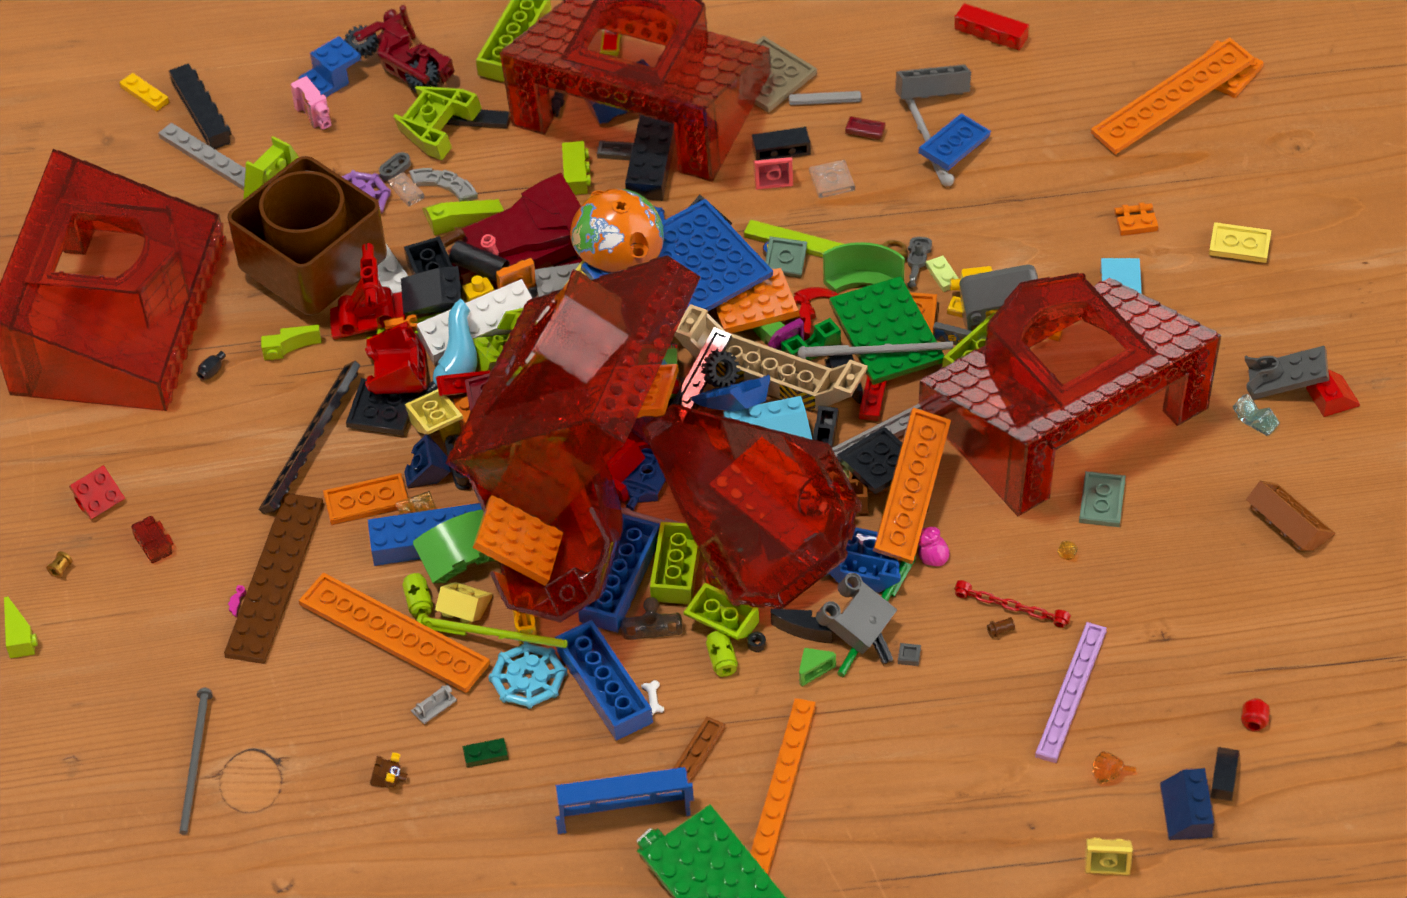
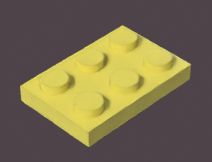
M1214 222L1209 255L1266 263L1271 230Z

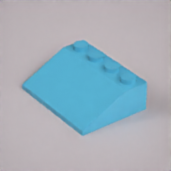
M801 396L758 404L743 410L724 411V427L735 461L764 434H767L798 459L816 456Z

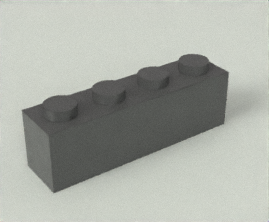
M965 64L896 71L895 92L904 100H910L915 97L928 98L934 95H960L963 92H970L971 71Z

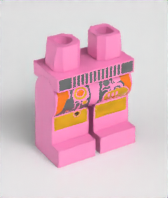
M307 76L291 83L295 109L298 112L303 110L308 115V119L314 128L319 126L324 130L330 127L331 120L329 119L326 97L320 94L319 90Z

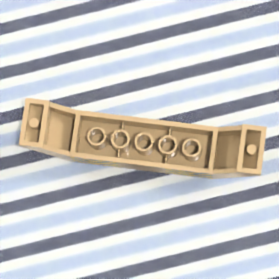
M690 304L673 329V335L697 359L713 328L725 330L708 314V310ZM731 334L732 339L725 350L732 353V356L737 358L735 362L739 361L740 364L736 366L740 368V372H736L739 377L734 378L736 380L735 383L738 384L746 380L770 375L768 395L779 399L801 396L804 407L813 411H817L818 406L827 407L851 397L868 369L867 365L853 360H849L847 364L829 368ZM720 361L716 367V373L722 377L725 375L726 367Z

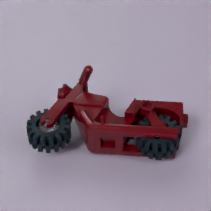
M405 5L400 6L399 14H397L395 9L386 11L383 16L384 22L376 21L369 26L365 25L364 28L362 25H359V28L354 26L353 31L349 29V34L346 33L344 41L360 54L361 59L362 56H364V59H367V55L371 57L373 56L372 52H377L383 69L408 83L410 89L417 93L415 90L416 86L437 87L440 79L442 84H445L455 72L452 59L447 55H442L436 49L422 43L409 49L413 45L412 39L416 38V33L411 25Z

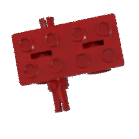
M367 243V250L365 244L361 247L363 256L360 260L361 280L353 294L341 296L338 299V307L330 309L331 336L333 339L385 328L384 320L403 317V320H406V315H403L402 292L393 293L389 287L382 286L378 279L377 259L374 257V246L371 243Z

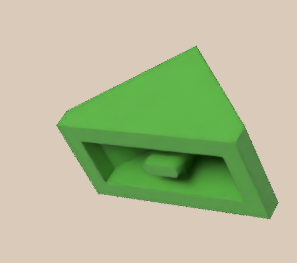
M804 648L799 669V684L804 686L835 668L836 654L831 651Z

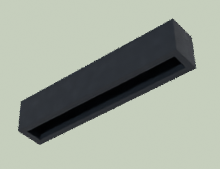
M189 63L169 70L171 83L206 144L213 149L230 144V135H232L230 127L228 125L225 126L223 115L218 114L217 105L215 102H211L210 93L208 91L205 92L204 83L202 80H198L197 71L192 69Z

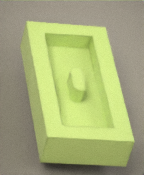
M940 256L926 261L927 269L942 292L950 290V279L959 278L945 257Z

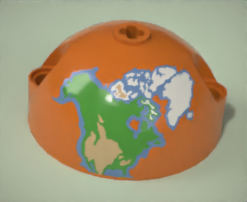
M627 189L593 191L590 198L576 212L570 230L571 242L577 254L591 266L613 273L634 272L648 266L658 257L664 243L663 224L655 207L640 194Z

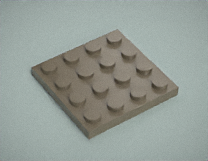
M762 36L715 73V79L769 113L788 98L790 94H793L817 74V68L765 36Z

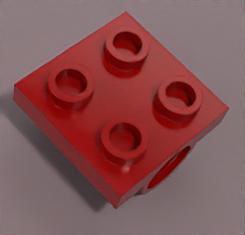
M104 465L69 486L74 494L77 505L83 512H86L90 520L125 499Z

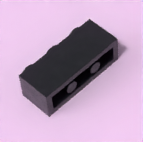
M806 126L752 134V148L755 160L811 155L810 139Z

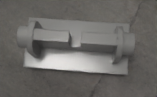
M442 685L441 689L420 704L417 703L416 707L411 710L423 724L457 701L451 694L452 689L449 685Z

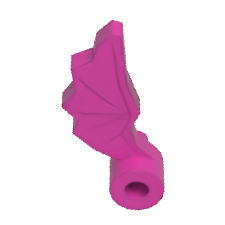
M237 585V593L230 598L228 603L229 611L235 617H237L238 608L241 604L240 598L247 593L242 585Z

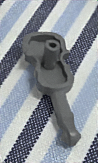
M914 237L909 242L908 251L911 253H909L907 260L908 265L912 267L909 277L910 281L907 283L909 288L916 286L915 282L917 281L919 268L926 265L927 254L931 252L932 240L927 237Z

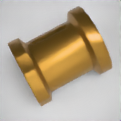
M59 551L56 554L55 560L48 564L46 569L52 576L61 578L63 571L73 563V560L65 552Z

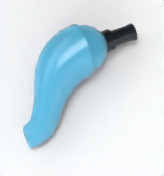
M459 299L449 311L448 344L444 355L438 361L439 364L434 369L433 381L428 384L429 386L426 390L415 396L417 399L438 389L436 381L438 376L476 372L478 364L477 351L467 319L470 309L462 299Z

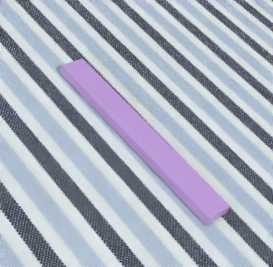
M1089 622L1086 623L1037 748L1036 758L1053 763L1057 762L1107 631L1106 627Z

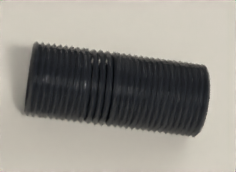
M461 240L454 243L449 254V261L454 265L496 282V272L510 266L509 260Z

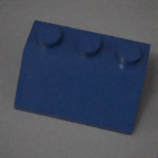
M1205 768L1183 769L1160 782L1168 840L1212 838L1214 819Z

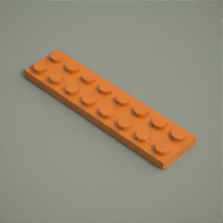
M914 407L912 408L874 544V552L910 564L913 563L951 420Z

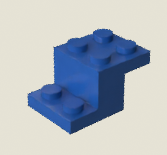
M338 36L310 53L313 69L302 74L298 79L307 76L319 90L320 94L328 97L349 84L347 68L361 60L360 54Z

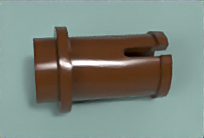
M455 227V230L440 238L447 248L458 240L463 241L466 235L461 227Z
M1011 617L998 622L991 621L987 625L989 635L994 637L1015 629V624Z

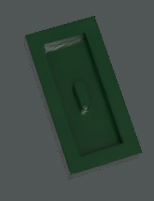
M504 738L462 746L467 768L509 760Z

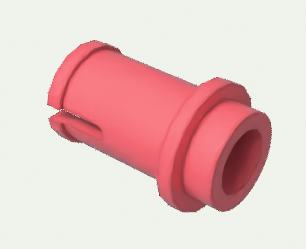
M489 234L484 235L481 240L482 247L487 252L498 255L499 251L495 245V237Z

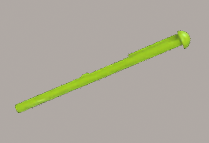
M422 613L417 617L419 623L435 631L467 635L466 632L499 636V639L506 638L566 648L567 640L429 618L427 613Z

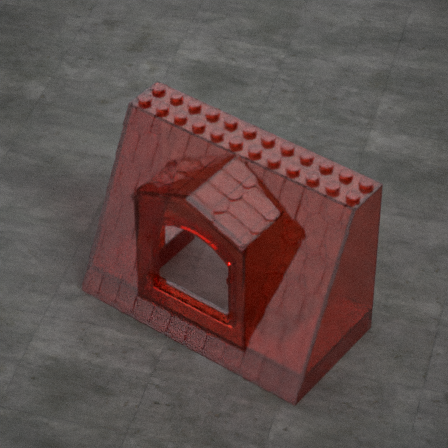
M563 0L500 52L512 126L545 135L554 120L549 90L674 124L679 173L713 182L752 110L756 98L760 95V91L771 74L769 47L707 31L706 6L702 0ZM601 30L666 46L661 56H659L655 67L588 50L594 36Z
M53 149L0 282V366L9 394L13 396L167 411L169 404L173 401V391L178 386V376L183 372V362L188 357V347L192 345L193 333L198 327V318L202 316L203 303L207 301L208 289L212 287V277L217 272V262L221 260L222 248L226 245L227 238L223 233L224 224L220 220V215L178 197L168 195L146 184H141L120 174H115L86 160L83 161L63 151ZM94 231L137 234L145 238L143 250L137 261L128 270L115 278L105 277L104 275L91 276L64 273V271L55 272L63 251L69 254L86 255Z
M666 255L651 259L649 262L630 266L625 270L602 275L592 280L582 272L573 269L569 281L562 289L528 300L520 316L517 318L516 324L510 332V336L504 344L503 350L497 358L496 364L491 370L490 376L484 384L466 423L462 427V431L456 439L455 445L449 453L445 464L510 505L521 509L532 517L540 519L541 522L549 526L625 444L701 277Z
M1084 273L1024 281L1018 284L1005 299L1001 308L989 320L986 329V345L971 351L970 354L963 358L956 359L946 367H941L937 372L923 377L919 383L918 404L923 411L951 420L947 438L1018 517L1050 499L1055 453L1060 447L1164 389L1166 391L1162 411L1176 426L1209 408L1221 334L1201 325L1200 322L1177 313V311L1162 305L1154 299L1138 293L1134 289L1122 285L1121 282L1112 278L1100 281L1095 286L1086 279ZM1082 319L1084 322L1112 335L1125 348V351L1065 384H1062L1056 378V375L1030 350L1032 346Z

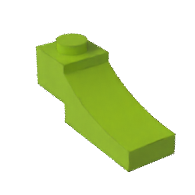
M319 325L280 328V334L261 336L264 360L283 359V355L295 349L321 343Z

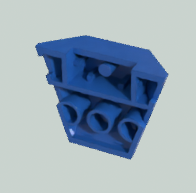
M770 375L746 380L736 385L731 384L730 386L711 389L692 396L691 400L698 405L711 409L725 411L747 409L766 401Z
M856 527L842 540V544L838 548H834L831 551V555L823 558L820 563L838 583L848 573H856L875 592H881L901 580L898 559L874 552L873 548L878 532Z

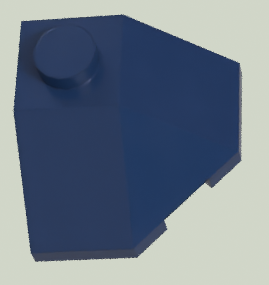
M426 434L414 445L411 452L414 454L410 465L407 464L404 471L407 487L414 488L439 483L450 473V467L446 454Z

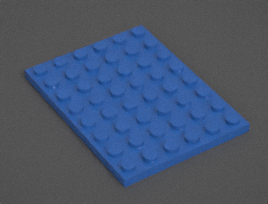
M706 198L662 221L664 231L663 247L658 257L648 266L634 272L613 273L597 269L587 262L581 264V270L647 344L673 331L690 304L710 311L773 276V270Z

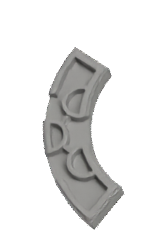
M433 168L409 170L414 187H440L453 193L459 202L478 199L474 187L467 180L458 177L454 172L433 170Z

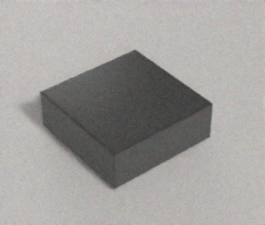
M900 643L898 664L919 666L921 645Z

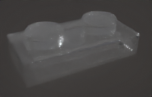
M404 172L388 180L389 186L408 206L424 199V193Z

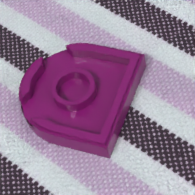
M801 318L777 330L771 337L768 347L782 351L781 342L797 334L804 341V322Z

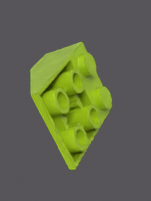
M510 334L472 338L477 351L478 364L476 372L490 370L493 373L498 370L513 348L512 345L507 344Z

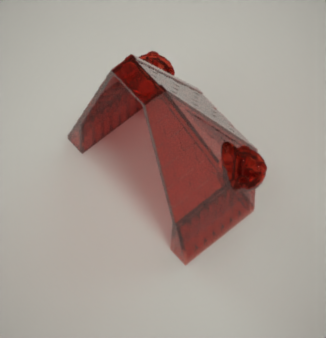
M672 404L666 409L665 415L653 418L642 427L694 541L706 561L701 568L704 582L722 590L729 603L733 606H740L741 604L757 608L769 606L775 609H783L846 560L848 554L846 551L849 539L852 540L856 527L854 520L856 513H860L862 504L831 445L828 443L677 404Z

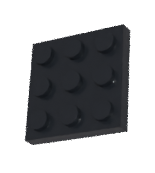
M361 378L346 421L347 428L404 435L409 421L405 404L415 400V396L418 393L374 394L369 392L365 382L367 379Z
M884 426L838 453L837 460L874 494H877L891 485L902 442Z

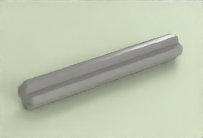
M860 91L789 95L790 105L861 101Z

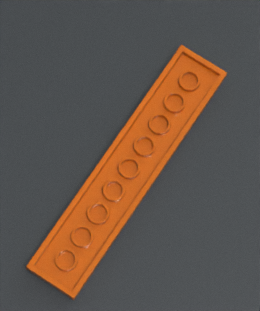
M1228 38L1091 128V134L1116 155L1253 64L1255 58L1234 40Z
M324 572L299 599V605L465 693L469 691L490 665V659Z

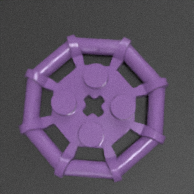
M351 170L350 173L342 176L348 181L352 180V184L375 199H379L381 214L384 212V206L391 195V190L385 186L379 174H368ZM375 185L379 188L378 191H374L373 187Z

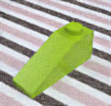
M4 597L5 638L9 657L16 658L35 655L34 646H38L37 635L32 633L30 625L10 598Z

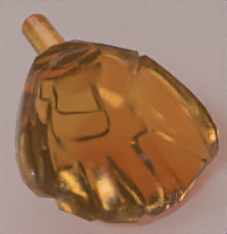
M1101 751L1093 762V775L1100 784L1115 780L1122 774L1123 770L1136 772V767L1124 765L1120 758L1105 751Z

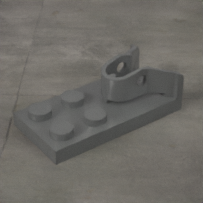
M1325 346L1278 358L1274 356L1252 358L1247 355L1244 357L1249 369V382L1246 384V388L1253 400L1329 381L1327 350Z

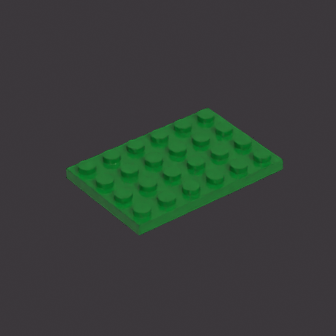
M901 276L829 298V303L852 347L937 342ZM942 350L857 354L861 364L868 366L866 373L873 385L941 364L945 356Z
M711 804L640 852L641 858L673 898H786Z

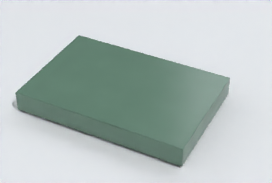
M1085 471L1079 523L1120 527L1126 476Z

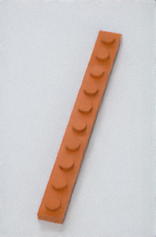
M798 698L794 700L750 852L767 874L770 870L815 711L816 702Z

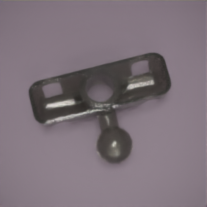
M649 597L644 601L643 607L647 612L643 616L625 617L621 620L622 636L626 640L673 636L683 633L681 614H658L656 611L659 609V601L654 597ZM668 623H676L677 630L675 632L669 631ZM626 627H635L636 634L633 636L628 635Z

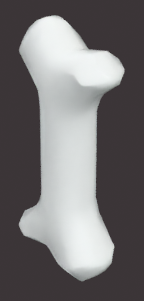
M657 680L642 684V689L648 692L652 715L656 712L662 713L664 711V707L660 706L657 700L656 690L660 686Z

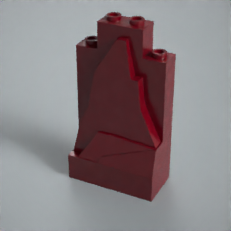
M558 173L522 192V197L511 208L462 228L466 235L463 238V242L485 250L481 245L482 237L487 234L495 237V245L499 251L497 256L509 260L510 266L522 260L532 258L535 269H542L577 255L571 242L570 230L573 218L581 205L562 173ZM452 263L453 267H458L459 281H462L464 285L471 283V279L474 276L484 278L482 275ZM488 278L494 290H497V282Z

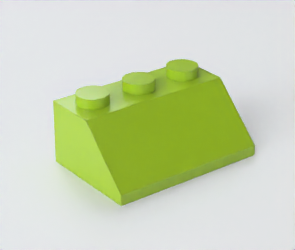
M707 583L703 584L683 612L685 616L737 640L748 637L759 623V609L757 606Z

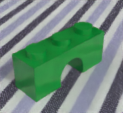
M828 318L814 326V332L809 339L803 341L797 334L781 342V349L783 352L798 357V350L802 346L841 345V329L831 318ZM819 356L806 357V360L811 361Z

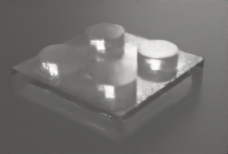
M845 160L809 167V173L819 198L855 191V184Z

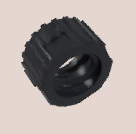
M757 631L749 634L747 638L748 648L754 652L764 650L766 645L765 635ZM759 640L761 643L755 644L753 641Z

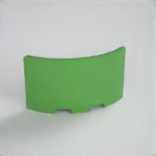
M856 242L839 245L823 253V284L830 290L839 293L847 289L858 288V285L870 286L899 276L904 281L905 259L895 250L879 244Z
M485 509L451 518L431 528L413 541V545L432 583H446L456 575L467 570L466 566L476 562L477 565L486 562L497 561L473 548Z

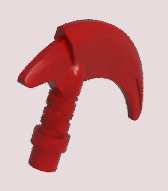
M809 287L795 292L793 298L796 304L806 303L812 320L816 318V314L810 300L820 297L830 298L839 294L827 288Z

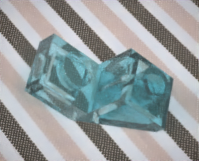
M1249 394L1243 395L1232 406L1243 423L1266 436L1270 435L1280 424L1270 407L1258 409Z

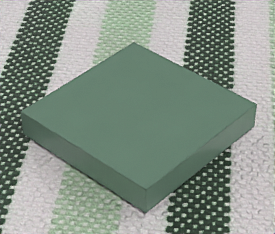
M770 236L765 263L771 269L781 268L784 276L801 278L807 242Z

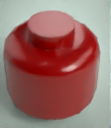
M1258 698L1248 700L1242 707L1241 723L1250 731H1260L1269 723L1270 707Z

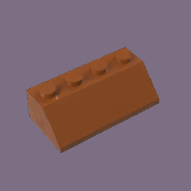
M1260 480L1246 499L1251 504L1252 510L1259 514L1262 513L1267 523L1272 526L1276 525L1280 529L1279 533L1288 539L1291 538L1294 541L1293 545L1301 551H1313L1335 535L1333 530L1279 484Z

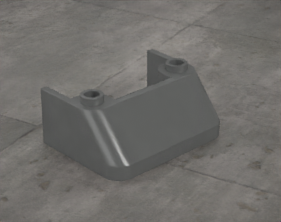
M1022 265L969 275L960 280L961 306L965 329L972 331V325L982 323L986 318V311L1023 305L1024 310L1029 314L1037 313L1041 327L1045 326L1043 300L1038 275L1033 265Z

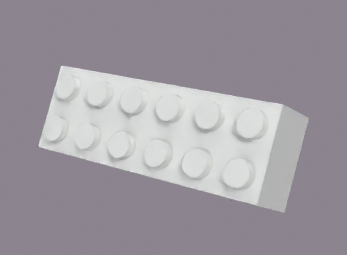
M522 279L465 303L470 309L467 319L472 338L512 332V330L497 329L505 311L536 305ZM450 310L417 324L418 336L433 365L439 364L438 361L444 355L447 348Z

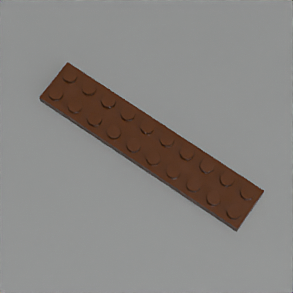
M290 493L283 495L281 505L278 508L224 651L225 658L265 664L323 507V498Z

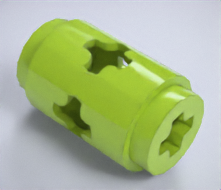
M419 573L407 575L403 580L402 587L406 596L409 613L415 618L422 613L429 615L432 612L433 604L426 579Z
M720 631L710 633L707 636L706 647L713 670L718 676H730L736 672L738 665L730 637Z

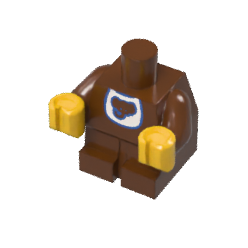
M393 752L391 760L383 759L381 756L376 757L370 781L371 785L396 787L397 780L406 782L408 774L399 772L401 767L398 763L400 754Z

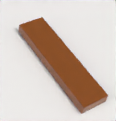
M706 716L673 769L686 768L688 783L692 782L726 728L724 723Z

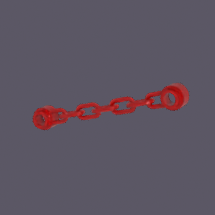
M958 580L954 588L955 595L959 598L972 596L985 603L1002 605L1005 609L1026 612L1030 616L1039 619L1053 620L1054 625L1064 628L1065 625H1068L1071 614L1065 610L1057 609L1053 614L1043 608L1022 605L1016 600L995 597L992 593L972 590V585L963 580ZM982 594L988 595L989 600L982 599ZM1008 602L1015 603V608L1007 606ZM1034 609L1042 611V616L1033 614L1035 612Z

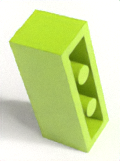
M584 141L562 143L565 180L574 195L588 194L587 186H591L590 175L586 174L590 173L589 162H586L589 159L588 148H584Z

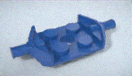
M662 441L659 449H642L641 452L645 459L622 482L627 487L630 497L626 508L631 509V511L634 510L638 502L658 501L659 491L671 470H675V462L670 455L665 453L669 447L667 442ZM647 469L652 470L649 474L643 473Z

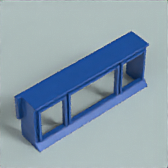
M682 767L556 785L560 816H555L558 834L566 833L565 816L684 800L686 816H690V801H694L693 783H688L686 768Z

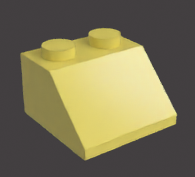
M454 582L441 586L435 610L442 612V616L449 618L455 616L460 618L461 622L472 624V622L481 619L493 594Z
M1086 839L1085 873L1130 875L1132 859L1131 841L1123 839Z

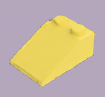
M438 389L405 404L411 424L418 432L429 435L463 419V415L447 396L439 397Z

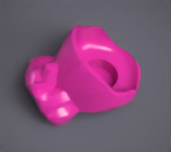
M936 527L922 528L918 542V555L926 565H944L949 559L950 551L944 539L940 537V530Z

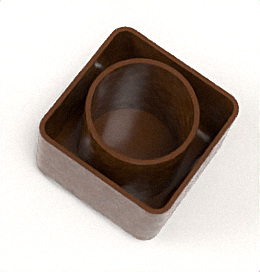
M309 156L295 159L232 208L227 215L240 270L306 315L320 313L361 280L360 260L363 257L361 248L363 244L366 245V250L367 243L373 244L374 257L377 259L378 265L387 256L380 206L377 199Z

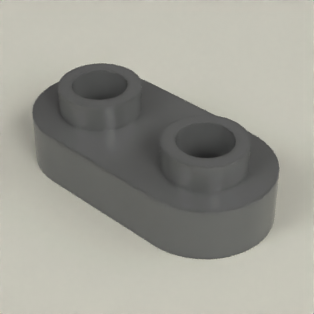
M404 152L392 156L380 166V178L384 181L396 179L411 166L410 156Z

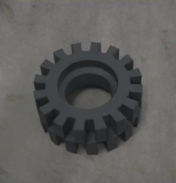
M718 351L708 354L709 357H705L704 361L706 363H702V367H705V370L701 371L702 374H706L703 378L708 380L707 383L709 385L725 387L736 382L734 378L739 377L736 372H740V368L736 366L740 364L739 361L735 362L737 358L732 356V353ZM720 361L726 367L725 375L722 377L716 373V365Z

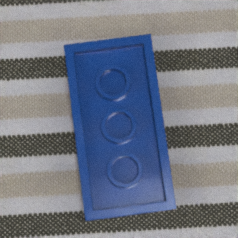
M961 113L921 145L918 153L948 171L990 137L991 131Z

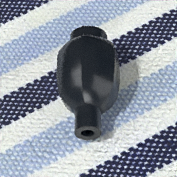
M220 351L217 355L207 357L198 366V371L196 372L198 378L203 381L211 379L220 370L222 360L226 357V354Z

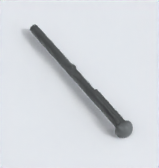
M206 687L199 689L196 694L200 701L179 833L182 835L188 833L207 701L213 697L212 691Z

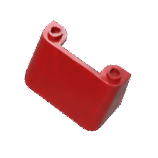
M408 321L366 339L367 347L365 352L374 361V376H368L365 382L369 392L374 394L420 393L427 389L426 351Z

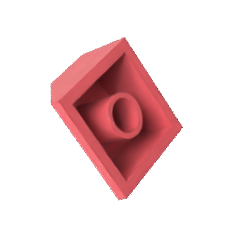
M792 157L753 160L756 189L793 186Z

